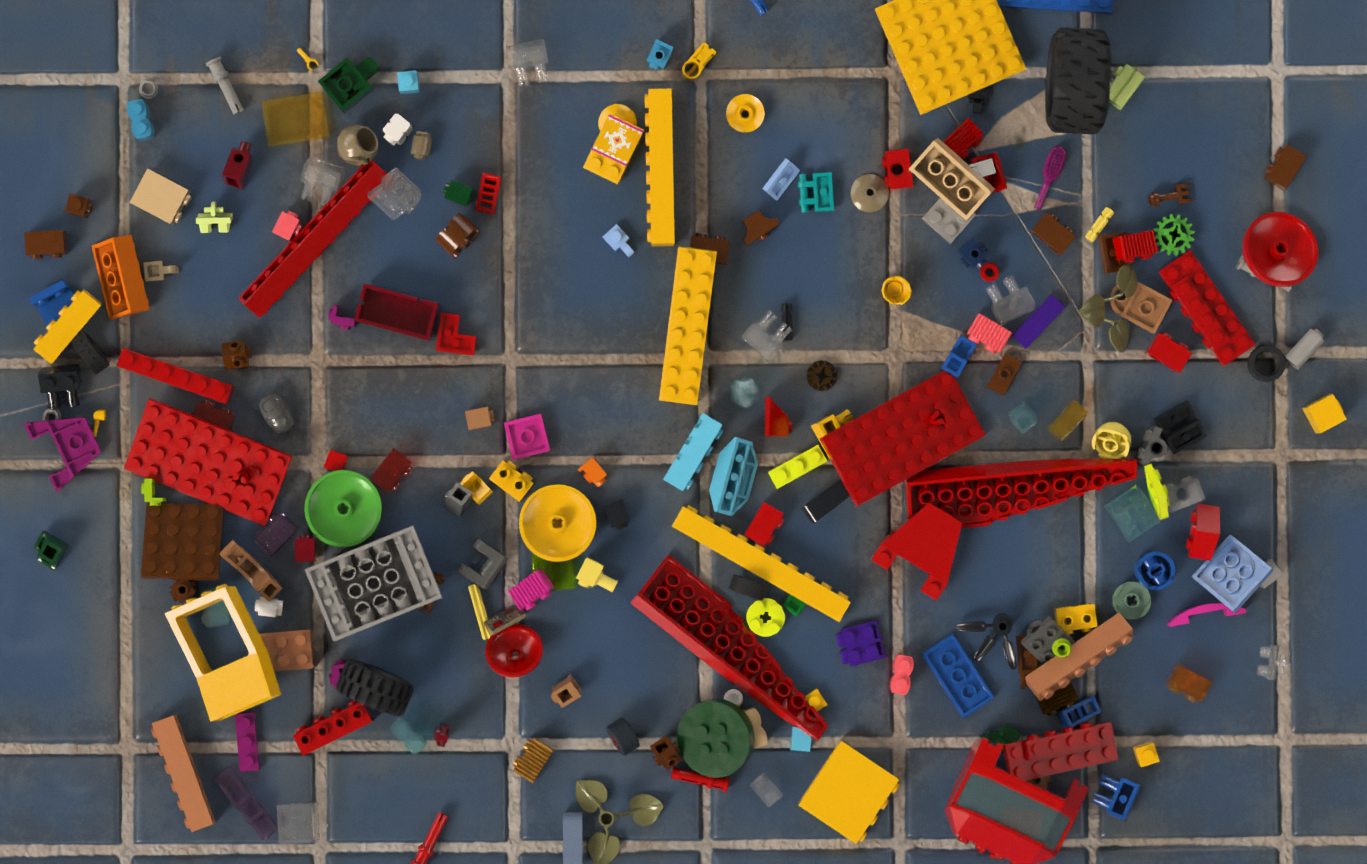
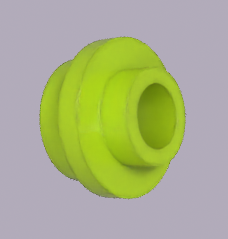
M1065 638L1057 639L1052 645V651L1058 657H1066L1071 652V644ZM1064 645V648H1058L1059 646Z

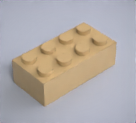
M936 138L909 168L912 173L966 221L995 190L992 185L939 138Z

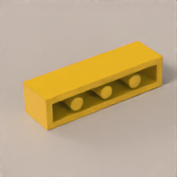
M85 289L81 292L76 291L71 297L73 302L69 307L65 305L58 313L60 315L58 320H52L46 327L47 333L44 336L40 334L33 342L36 345L33 350L50 364L55 361L102 304Z

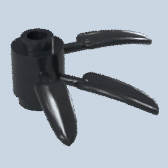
M1004 613L998 614L994 617L992 624H986L985 621H973L956 625V629L963 632H984L986 628L993 627L995 632L992 636L988 635L976 651L974 660H981L996 643L994 638L999 634L1004 636L1005 642L1002 643L1007 663L1012 670L1016 669L1017 661L1013 642L1008 641L1007 634L1012 630L1010 616ZM1001 623H1005L1007 625L1004 628L999 627Z

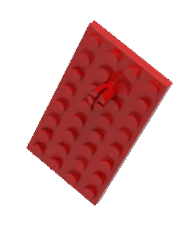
M944 370L819 439L857 507L986 436L955 377Z
M149 398L124 469L148 479H154L155 482L209 504L222 506L224 510L267 526L293 456Z

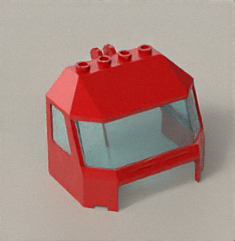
M984 738L974 742L944 808L952 832L958 837L957 840L967 845L970 842L976 845L975 849L978 852L985 853L987 850L990 852V858H996L1001 861L1006 859L1010 861V864H1037L1056 857L1089 788L1083 784L1081 787L1078 786L1079 781L1074 779L1066 798L1062 799L994 767L1004 745L999 743L996 746L990 745L991 741Z

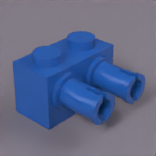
M1103 774L1101 778L1108 781V783L1100 780L1099 785L1114 791V796L1109 798L1095 792L1094 797L1101 800L1092 798L1091 803L1107 809V814L1127 822L1141 786L1125 778H1121L1118 781Z

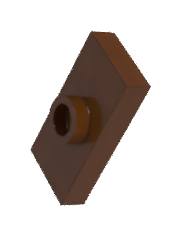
M1005 353L986 387L1004 396L1022 362Z

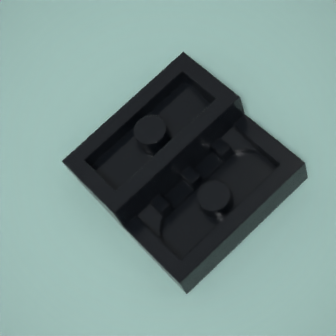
M1187 400L1154 418L1157 427L1162 429L1161 434L1173 454L1207 437L1200 420L1196 417Z

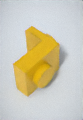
M473 471L464 476L459 483L473 492L472 498L479 505L493 492Z

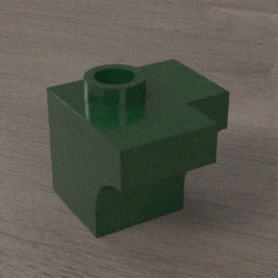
M42 531L33 547L39 552L37 561L55 570L69 544L46 531Z
M1004 722L1001 728L996 731L987 730L984 737L996 746L997 743L1004 745L1017 742L1022 734Z

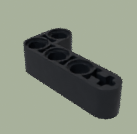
M839 479L801 508V510L810 522L814 524L850 497L842 480Z

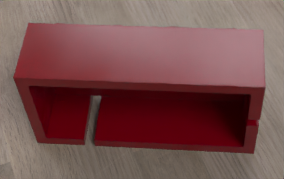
M363 284L359 300L365 302L364 306L358 304L354 318L355 322L426 341L431 340L440 307L439 303L421 299V303H419L420 299L417 297Z

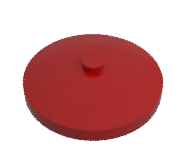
M1284 212L1264 214L1248 227L1243 237L1242 251L1247 266L1257 278L1269 285L1290 287L1299 284L1312 273L1317 264L1318 245L1316 238L1308 225L1292 214Z

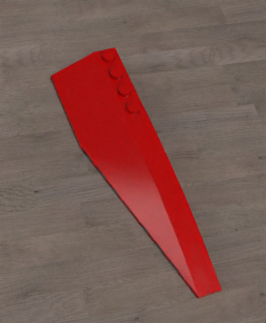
M668 554L630 603L735 686L818 741L829 726L813 706L809 705L805 700L804 694L796 689L793 685L794 682L783 673L782 667L765 646L757 641L756 635L752 630L749 631L744 625V620L739 615H736L732 610L731 604Z

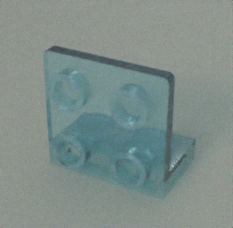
M1136 485L1104 506L1117 523L1128 543L1160 522L1147 497Z

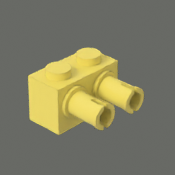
M589 557L585 559L576 577L579 580L578 584L586 588L599 585L613 592L618 581L604 575L602 571L604 565Z

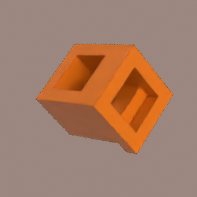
M593 457L578 469L579 472L584 470V478L590 484L594 482L597 487H600L607 481L605 479L607 476L606 472Z

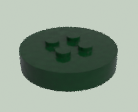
M714 698L696 704L684 714L678 726L677 742L682 757L693 770L704 776L719 778L734 773L748 762L754 750L755 734L749 717L739 706L728 700Z

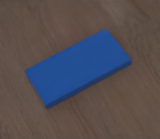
M954 633L921 653L962 718H965L995 698Z

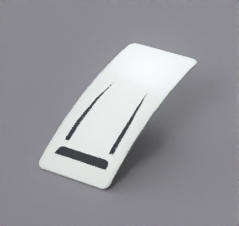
M992 159L969 165L981 177L996 173Z

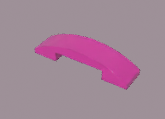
M1223 603L1200 604L1179 612L1167 622V625L1172 627L1188 624L1189 615L1223 609L1224 616H1232L1246 613V609L1240 607L1236 613H1233Z

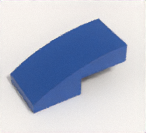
M960 334L941 369L958 378L977 344Z

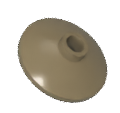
M866 174L855 180L851 187L850 195L853 204L859 210L876 212L886 204L889 190L888 187H885V181L881 177L874 174ZM868 189L873 190L874 194L872 196L867 195L866 191Z

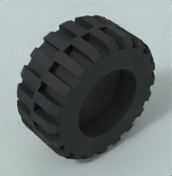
M354 659L346 661L336 684L337 691L344 696L372 709L394 716H401L405 713L414 691L413 684L376 666Z

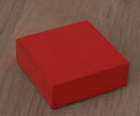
M330 449L324 468L332 471L344 470L349 456Z

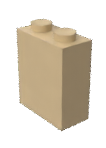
M147 169L129 203L174 225L182 217L181 210L183 206H187L190 202L191 191Z

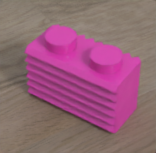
M539 569L508 590V593L519 610L526 609L529 611L537 605L536 601L540 598L545 600L551 596L552 593L550 591L555 586L544 570Z

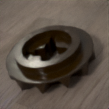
M816 361L807 370V381L813 389L826 391L836 383L837 371L833 364L828 361ZM824 367L825 374L830 378H824L821 384H819V377L814 375V373H820Z

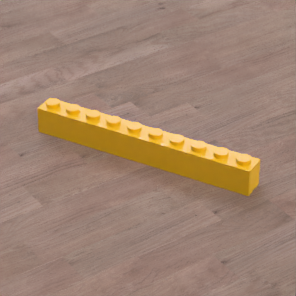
M690 505L687 508L682 507L672 527L840 622L851 603L848 601L849 596L840 591L838 594L832 592L830 585L823 581L821 585L814 581L816 577L807 572L804 575L797 572L799 568L791 563H788V565L780 562L782 558L774 553L769 556L764 553L765 548L756 543L754 546L748 544L747 541L749 539L740 534L737 537L730 533L732 529L722 524L719 527L713 524L715 520L707 515L704 517L697 514L698 510Z

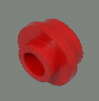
M986 263L980 269V276L984 281H995L999 276V268L994 263ZM987 269L993 271L992 276L986 274Z

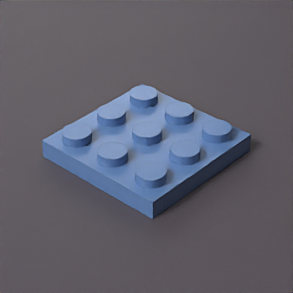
M1230 534L1214 551L1211 561L1206 560L1191 577L1233 613H1236L1274 570Z

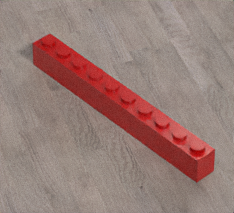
M373 160L365 166L362 165L238 299L257 317L260 318L266 314L272 304L282 297L283 293L295 283L301 273L305 272L309 265L322 254V251L329 244L333 243L335 237L347 228L349 222L360 214L362 208L374 199L375 194L387 185L391 177Z

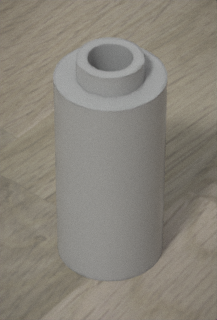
M1309 329L1288 352L1285 360L1295 369L1299 370L1325 342L1323 339L1324 335L1318 329Z

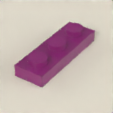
M255 712L235 714L240 772L260 770Z

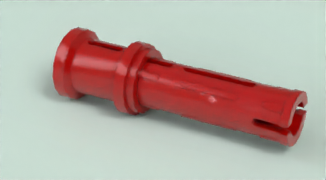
M673 767L671 779L700 784L710 790L715 788L727 793L730 776L714 778L704 776L696 771Z
M441 812L437 813L423 844L418 846L419 850L414 860H411V864H427L430 856H433V848L449 819L447 815Z

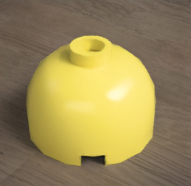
M1117 422L1102 424L1096 430L1092 439L1093 449H1096L1099 452V456L1103 459L1126 457L1132 443L1128 429Z

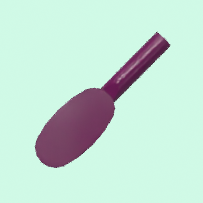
M1055 146L1046 158L1043 168L1045 180L1036 200L1035 209H1042L1052 181L1056 180L1061 174L1066 161V150L1062 146Z

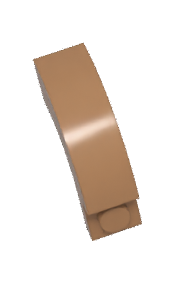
M234 540L219 553L269 602L283 589L271 573Z

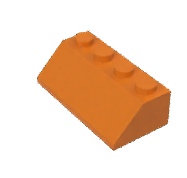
M132 235L113 237L92 245L109 320L150 310Z

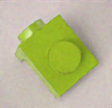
M144 479V483H141V493L144 494V502H150V506H159L161 502H166V498H155L154 479Z

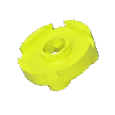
M764 598L763 601H755L748 608L746 620L750 629L755 634L768 637L777 634L783 627L785 613L782 606L775 600ZM765 612H768V615L771 616V620H767V623H763V619L760 618V615H764Z

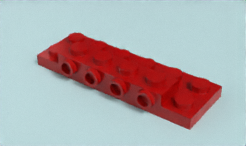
M1191 250L1158 271L1171 290L1169 292L1171 298L1175 302H1179L1182 306L1180 308L1182 314L1186 318H1190L1193 322L1191 323L1193 330L1201 334L1203 337L1202 343L1207 349L1210 348L1222 366L1227 365L1256 345Z
M1105 722L1096 725L1084 723L1080 724V728L1077 729L1066 727L1062 728V732L1056 733V730L1044 732L1045 736L1038 737V734L1026 736L1027 740L1004 744L1003 749L1008 773L1025 781L1118 760L1112 723Z

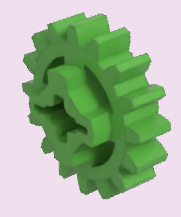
M1170 214L1168 220L1165 216L1162 217L1163 223L1156 222L1158 228L1153 229L1157 233L1155 239L1158 242L1156 244L1161 246L1160 252L1167 250L1168 256L1171 252H1173L1174 256L1178 255V251L1182 254L1185 253L1184 247L1191 248L1189 242L1194 241V238L1190 237V235L1194 234L1195 231H1190L1189 229L1192 223L1187 225V218L1180 220L1179 214L1176 218L1173 217V214ZM1173 222L1171 228H1163L1167 223ZM1180 226L1184 228L1186 234L1182 232ZM1175 231V234L1178 235V237L1172 239V236L1169 235V233ZM1161 236L1165 238L1167 244H1164ZM1176 242H1184L1180 247L1174 248Z

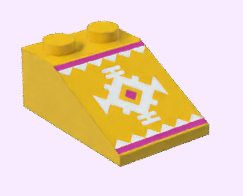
M609 113L583 168L618 184L626 171L644 129Z

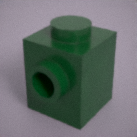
M451 180L450 184L446 183L443 194H445L444 198L467 208L474 189Z

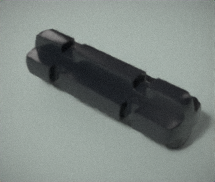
M783 303L782 340L791 341L793 339V332H791L793 330L792 304Z

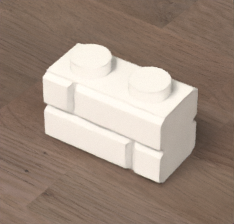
M395 113L390 119V123H387L383 128L385 133L383 137L393 146L395 144L402 145L406 140V136H409L414 129L407 120Z

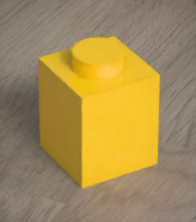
M1153 742L1133 747L1138 766L1144 767L1160 762Z

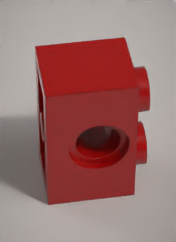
M909 148L886 151L884 153L885 156H882L883 168L887 169V175L884 176L885 187H889V191L913 188L912 172L909 170L911 167ZM899 165L902 168V174L895 175L892 172V167Z

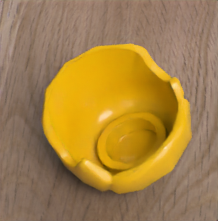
M901 276L888 277L883 282L881 290L883 298L890 304L896 305L905 304L910 299L912 292L910 283Z

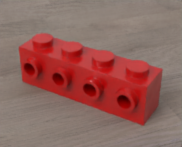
M352 701L348 703V708L342 710L340 707L330 712L332 716L326 719L324 716L317 718L313 721L314 725L308 728L305 724L295 729L297 733L293 737L302 756L373 722L374 720L368 707L357 701Z

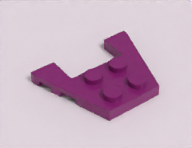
M85 416L24 423L31 440L50 432L67 468L49 475L56 492L102 452Z

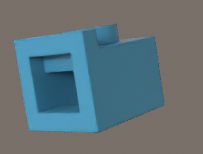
M656 39L646 60L649 63V67L656 71L664 70L674 47ZM656 53H662L663 57L661 59H657L655 56Z

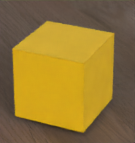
M1333 394L1326 395L1302 408L1316 434L1322 433L1347 420L1341 404Z

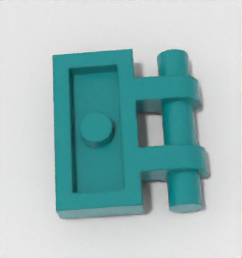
M832 172L812 173L813 181H807V174H799V182L797 183L798 188H800L799 206H801V213H809L808 205H814L815 212L834 211ZM813 187L814 198L808 199L807 188Z

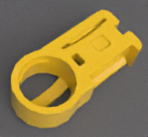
M702 43L689 60L684 63L682 67L683 77L691 81L696 80L706 64L713 56L715 57L716 51L713 48L710 49L708 44ZM694 64L693 67L686 74L684 71L686 65ZM698 68L697 75L691 77L690 75Z

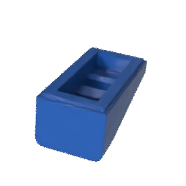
M1091 695L1076 702L1075 705L1069 708L1059 710L1057 715L1063 728L1074 727L1101 713V710L1094 695ZM1087 702H1089L1093 710L1092 712L1089 711V708L1086 704ZM1080 706H1082L1086 715H1083ZM1074 709H1075L1076 714H1077V716H1078L1077 719H1076V717H1075V715H1074V713H1073V710H1074Z

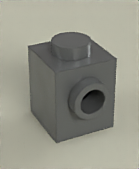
M456 483L444 496V508L460 517L471 504L473 492Z

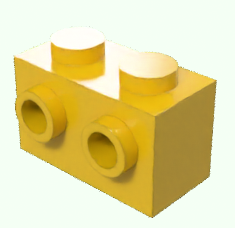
M1093 603L1054 608L1056 623L1068 634H1074V630L1081 629V632L1093 631V627H1098L1095 605Z

